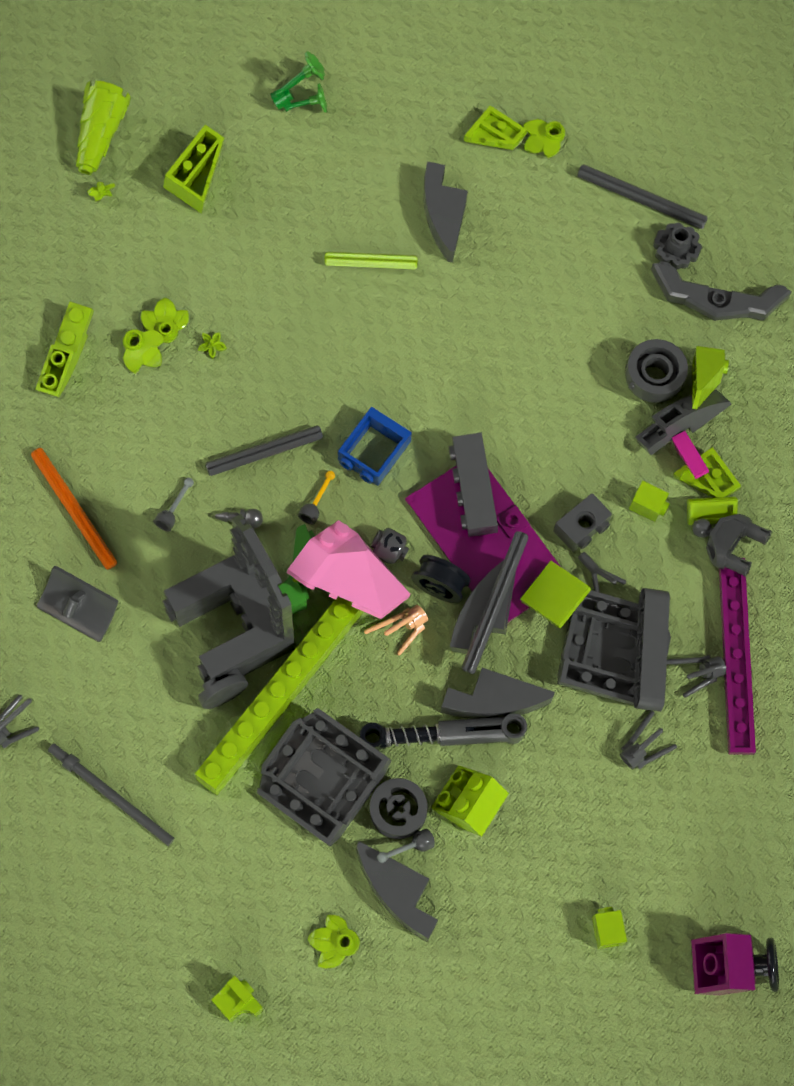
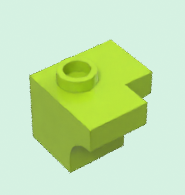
M235 975L211 999L230 1023L240 1014L249 1013L257 1017L263 1011V1007L252 995L254 989L245 979L240 982Z

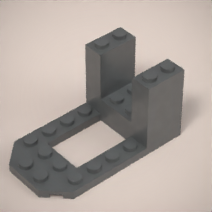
M241 514L231 519L233 528L230 529L233 537L231 540L234 545L235 555L164 590L166 599L162 602L165 606L166 614L171 622L176 620L179 627L230 602L236 615L241 614L242 626L245 632L199 656L201 664L197 667L204 683L213 678L219 681L234 669H239L241 674L245 676L295 650L291 602L286 593L282 594L277 584L282 582L253 527L249 523L244 525L246 521Z

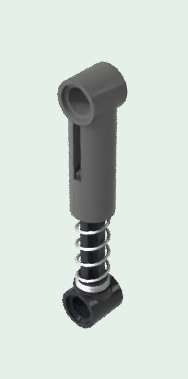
M515 713L509 714L506 717L438 721V724L435 726L427 727L425 724L423 727L417 728L413 725L411 728L401 726L399 729H392L391 727L386 728L378 723L371 722L362 727L360 738L378 751L386 749V747H390L392 744L396 746L407 744L409 746L410 743H419L421 745L422 742H430L431 744L437 742L440 746L501 742L517 744L525 736L527 722L523 716ZM515 724L519 727L520 732L512 734L507 730V726ZM370 733H375L380 739L376 743H370L365 737Z

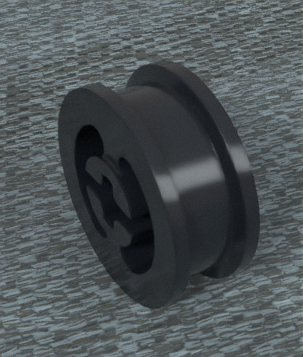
M423 555L419 560L420 569L413 572L411 576L414 584L427 594L442 601L460 603L463 598L461 594L463 588L468 587L471 582L467 573L445 559L432 555Z

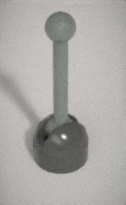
M192 478L184 480V486L169 511L163 510L157 514L153 521L157 527L167 532L171 531L176 521L173 512L187 489L193 486L194 481Z
M428 829L420 830L414 834L412 843L387 853L380 852L377 855V860L384 863L389 857L411 848L421 852L428 851L435 846L433 834Z

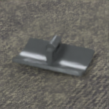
M54 566L47 586L37 603V608L95 641L101 642L113 619L118 600L58 566Z

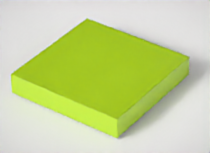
M550 561L520 600L561 629L591 591V588L553 561Z

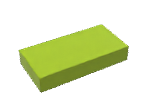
M736 497L687 499L688 525H693L697 519L701 518L707 519L711 524H717L720 518L738 514V499Z

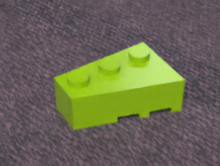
M204 125L164 177L163 188L201 214L222 152L224 137L207 125Z

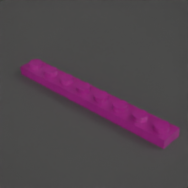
M728 568L719 569L723 661L726 665L724 680L728 755H754L756 753L746 577Z

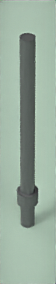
M55 743L49 747L48 752L60 760L65 769L69 772H75L168 847L175 839L173 836L80 764V759L73 754L69 755Z

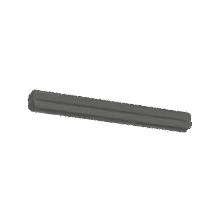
M316 425L206 463V469L208 474L213 476L323 438L321 428Z

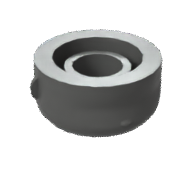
M660 339L647 340L637 345L631 352L625 369L626 382L632 393L641 400L651 403L665 402L677 395L682 389L688 374V364L684 353L673 343ZM656 367L662 370L666 377L663 379H653L646 373L645 368Z

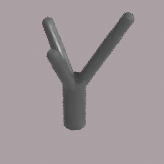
M586 552L579 555L578 559L591 572L594 591L599 592L597 574L613 584L617 582L623 585L626 584V580L601 569Z

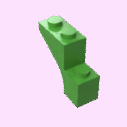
M305 524L296 529L293 561L307 542L315 536L312 530L308 532ZM289 575L286 581L278 587L282 594L286 593L288 595L293 615L307 609V600L310 597L306 587L302 583L294 582L292 580L293 577Z

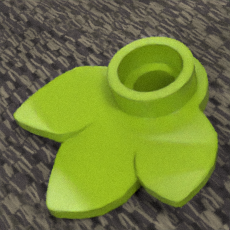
M535 119L523 124V127L531 135L524 146L526 151L530 153H540L543 151L547 158L553 157L559 152L560 142L565 137V129L561 123L557 121L547 123L541 119Z
M162 298L157 302L154 311L141 312V321L146 330H155L161 333L165 338L163 343H170L176 339L178 331L187 326L189 314L187 310L176 311L175 305L170 299ZM164 328L170 329L167 333L162 332Z
M134 329L124 335L123 346L126 351L123 360L126 367L132 373L136 374L143 364L148 367L161 366L162 355L157 348L165 341L161 333L155 330L142 332ZM139 339V343L133 346L132 341Z
M327 915L326 927L318 928L308 936L311 946L321 951L318 967L325 969L335 968L343 962L345 956H351L359 949L360 939L358 934L348 929L346 921L337 915ZM348 937L350 943L347 947H343L342 941Z

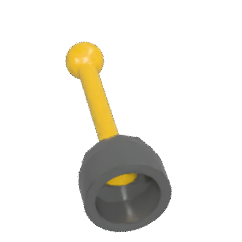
M333 471L326 473V479L313 503H308L300 509L298 517L303 522L314 525L318 520L319 510L317 504L330 480L335 478Z

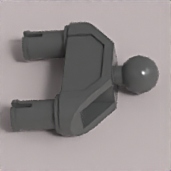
M742 514L720 518L714 528L707 519L702 518L697 519L692 526V531L697 537L704 538L709 536L706 549L713 566L719 569L728 568L744 577L747 576L752 562L732 554L742 537L745 538L747 536L766 545L772 533L771 530L752 523L750 517Z

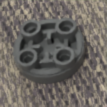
M234 669L219 681L213 678L202 685L204 691L198 695V700L203 709L216 708L240 695L247 688L248 682L239 669Z

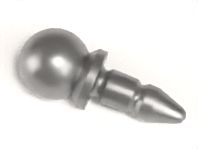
M240 510V514L246 521L244 525L249 523L253 528H257L262 524L263 515L259 510ZM222 512L216 514L215 518L224 522H232L231 519L240 514L236 512Z

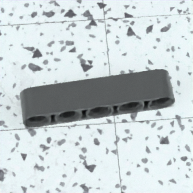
M642 588L640 592L633 698L634 708L661 712L664 707L670 594L668 591Z

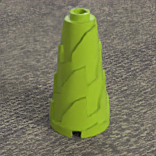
M96 80L94 86H91L92 83L89 81L84 89V105L80 120L76 166L79 168L78 171L85 175H92V172H97L103 157L106 156L113 135L117 131L120 121L123 120L131 101V96L128 92L125 97L122 95L124 89L104 81Z

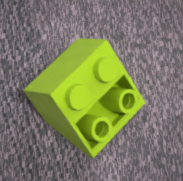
M458 765L431 808L462 829L482 837L509 793L492 776Z

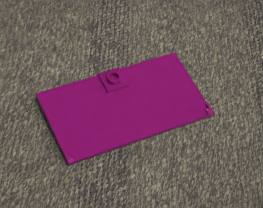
M454 466L418 491L410 494L405 498V501L410 505L448 560L461 568L470 577L471 582L468 587L471 592L474 591L476 586L493 568L505 559L515 532L520 531L528 535V541L516 569L508 618L509 623L530 609V607L522 603L520 598L548 563L553 561L557 565L559 564L489 469L498 533L468 537L467 529L462 530L460 515L465 514L463 506H458L456 492L461 490L460 484L454 483L452 469L457 468V466Z

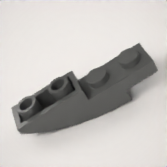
M714 390L698 409H692V395L685 397L653 415L654 423L635 438L652 455L672 441V437L687 429L694 433L728 408L731 402L718 390Z

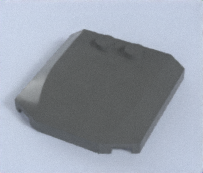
M591 590L569 618L557 674V684L634 706L639 604ZM668 630L667 655H668V650H669V645H670V640H671V636H670L669 630Z
M317 708L308 716L293 721L264 761L261 769L260 788H258L257 793L331 847L343 835L386 774L391 759Z

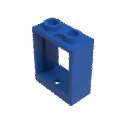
M371 406L338 450V461L345 469L349 471L354 470L360 474L359 476L369 484L374 483L379 486L410 444L412 432ZM370 427L398 444L378 472L350 455Z

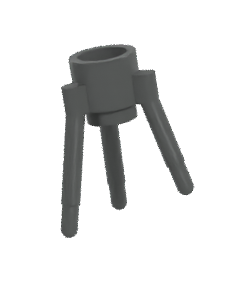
M709 655L694 658L667 659V664L670 665L702 663L699 666V670L688 674L687 678L692 679L702 676L706 680L683 693L684 698L694 694L708 684L717 682V677L726 674V665L719 656L711 658Z
M18 695L0 715V745L4 749L11 743L39 731V727H34L11 738H7L11 733L5 726L32 702L31 698H28L8 716L23 698L22 695Z
M654 711L649 712L630 740L621 748L623 752L619 755L632 770L636 767L640 770L646 764L677 748V745L673 744L644 758L647 755L644 749L663 732L662 728H659L641 745L638 743L633 745L654 716Z

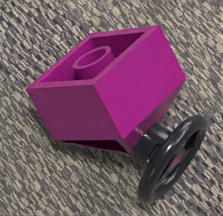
M724 933L691 940L695 994L726 995L755 990L756 976H768L770 989L773 992L779 990L777 951L775 940L772 937H769L766 941V954H754L751 935Z

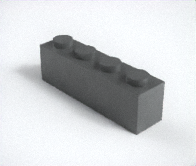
M482 432L452 437L453 445L449 446L450 459L455 460L457 468L452 470L454 483L460 484L461 491L456 492L458 506H463L465 515H460L462 530L467 529L468 537L498 533V523Z

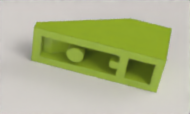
M696 346L692 361V409H698L720 384L722 375L727 374L729 360H725V350Z

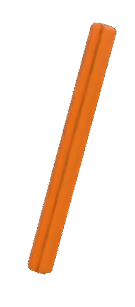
M42 448L34 450L31 453L32 459L105 569L109 570L116 566L117 561L44 450Z

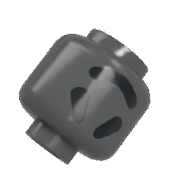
M386 528L383 531L379 530L370 546L373 548L376 556L388 564H394L398 559L403 561L409 550L405 546L407 538L391 528Z

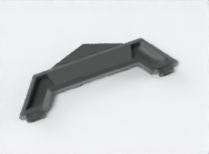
M668 262L654 263L651 268L668 302L683 304L714 321L737 318H752L763 321L783 304L792 293L783 285L768 287L759 296L733 290L730 292L710 288L708 285L683 281L677 269Z

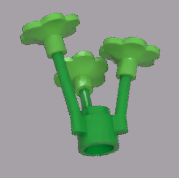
M307 51L305 52L307 65L302 68L303 71L284 86L270 93L273 102L279 110L284 107L287 112L292 108L311 104V106L320 104L324 113L327 112V103L321 83L317 84V95L309 96V99L291 103L294 97L290 89L304 78L308 79L310 76L315 75L321 81L324 80V67L314 54Z

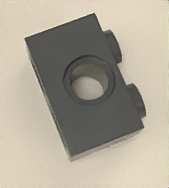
M591 493L556 522L553 532L572 552L579 547L584 549L592 541L591 537L597 532L602 534L611 525L609 521L612 513ZM586 521L590 527L583 528L578 522Z

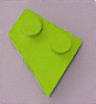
M490 105L464 135V141L514 150L525 137L527 129Z
M713 447L700 455L709 470L707 474L695 479L687 465L674 472L676 479L712 498L728 497L741 488L740 483Z

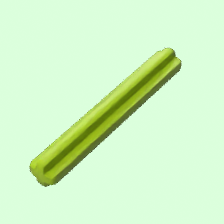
M325 252L324 259L326 266L416 269L418 261L416 255Z

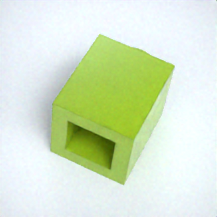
M642 481L629 510L656 522L658 516L664 517L670 503L666 502L669 493Z
M613 907L598 909V914H594L592 917L597 949L626 944L627 938L621 910L614 911Z

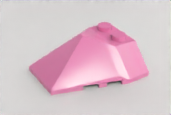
M339 520L311 538L287 570L290 576L312 590L318 587L329 592V597L337 600L339 596L353 602L352 607L380 619L410 597L409 591L376 556L360 535Z

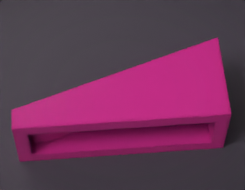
M686 431L672 437L677 452L695 479L707 474L709 470Z

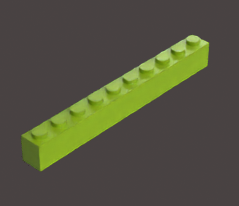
M339 596L337 600H334L196 771L195 777L199 783L216 796L220 793L364 611L352 607L353 602Z

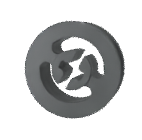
M402 778L390 779L379 785L370 800V816L373 825L382 835L391 839H406L417 833L424 825L427 817V800L421 788L414 782ZM394 792L407 793L415 800L418 807L417 814L415 816L410 815V802L408 801L403 806L404 813L401 814V812L397 811L392 816L393 822H404L405 825L403 826L388 824L379 812L382 802L387 803L388 817L394 812L395 804L399 807L405 802L403 795L393 796L392 793Z

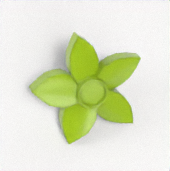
M97 182V187H92L87 191L88 195L94 197L95 201L101 200L103 196H112L110 189L114 188L115 184L112 183L105 186L103 182Z
M220 332L213 334L212 338L208 334L202 333V339L205 343L199 346L198 351L208 350L209 356L214 359L217 351L227 349L225 344L220 341Z

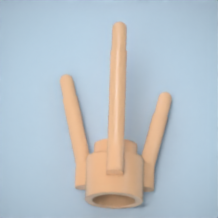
M416 604L411 609L407 608L401 613L365 629L364 634L376 631L402 618L400 622L384 632V635L388 636L404 625L409 630L414 628L412 634L397 651V655L400 656L416 636L425 629L423 624L428 621V616Z

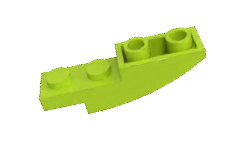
M69 301L54 345L51 344L35 388L36 391L60 397L75 369L88 337L86 332L94 312L92 308Z

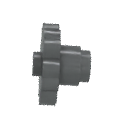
M681 223L667 224L665 230L658 231L653 246L657 249L655 256L660 262H668L676 269L687 268L690 262H696L702 249V245L698 243L700 236L692 227H684Z

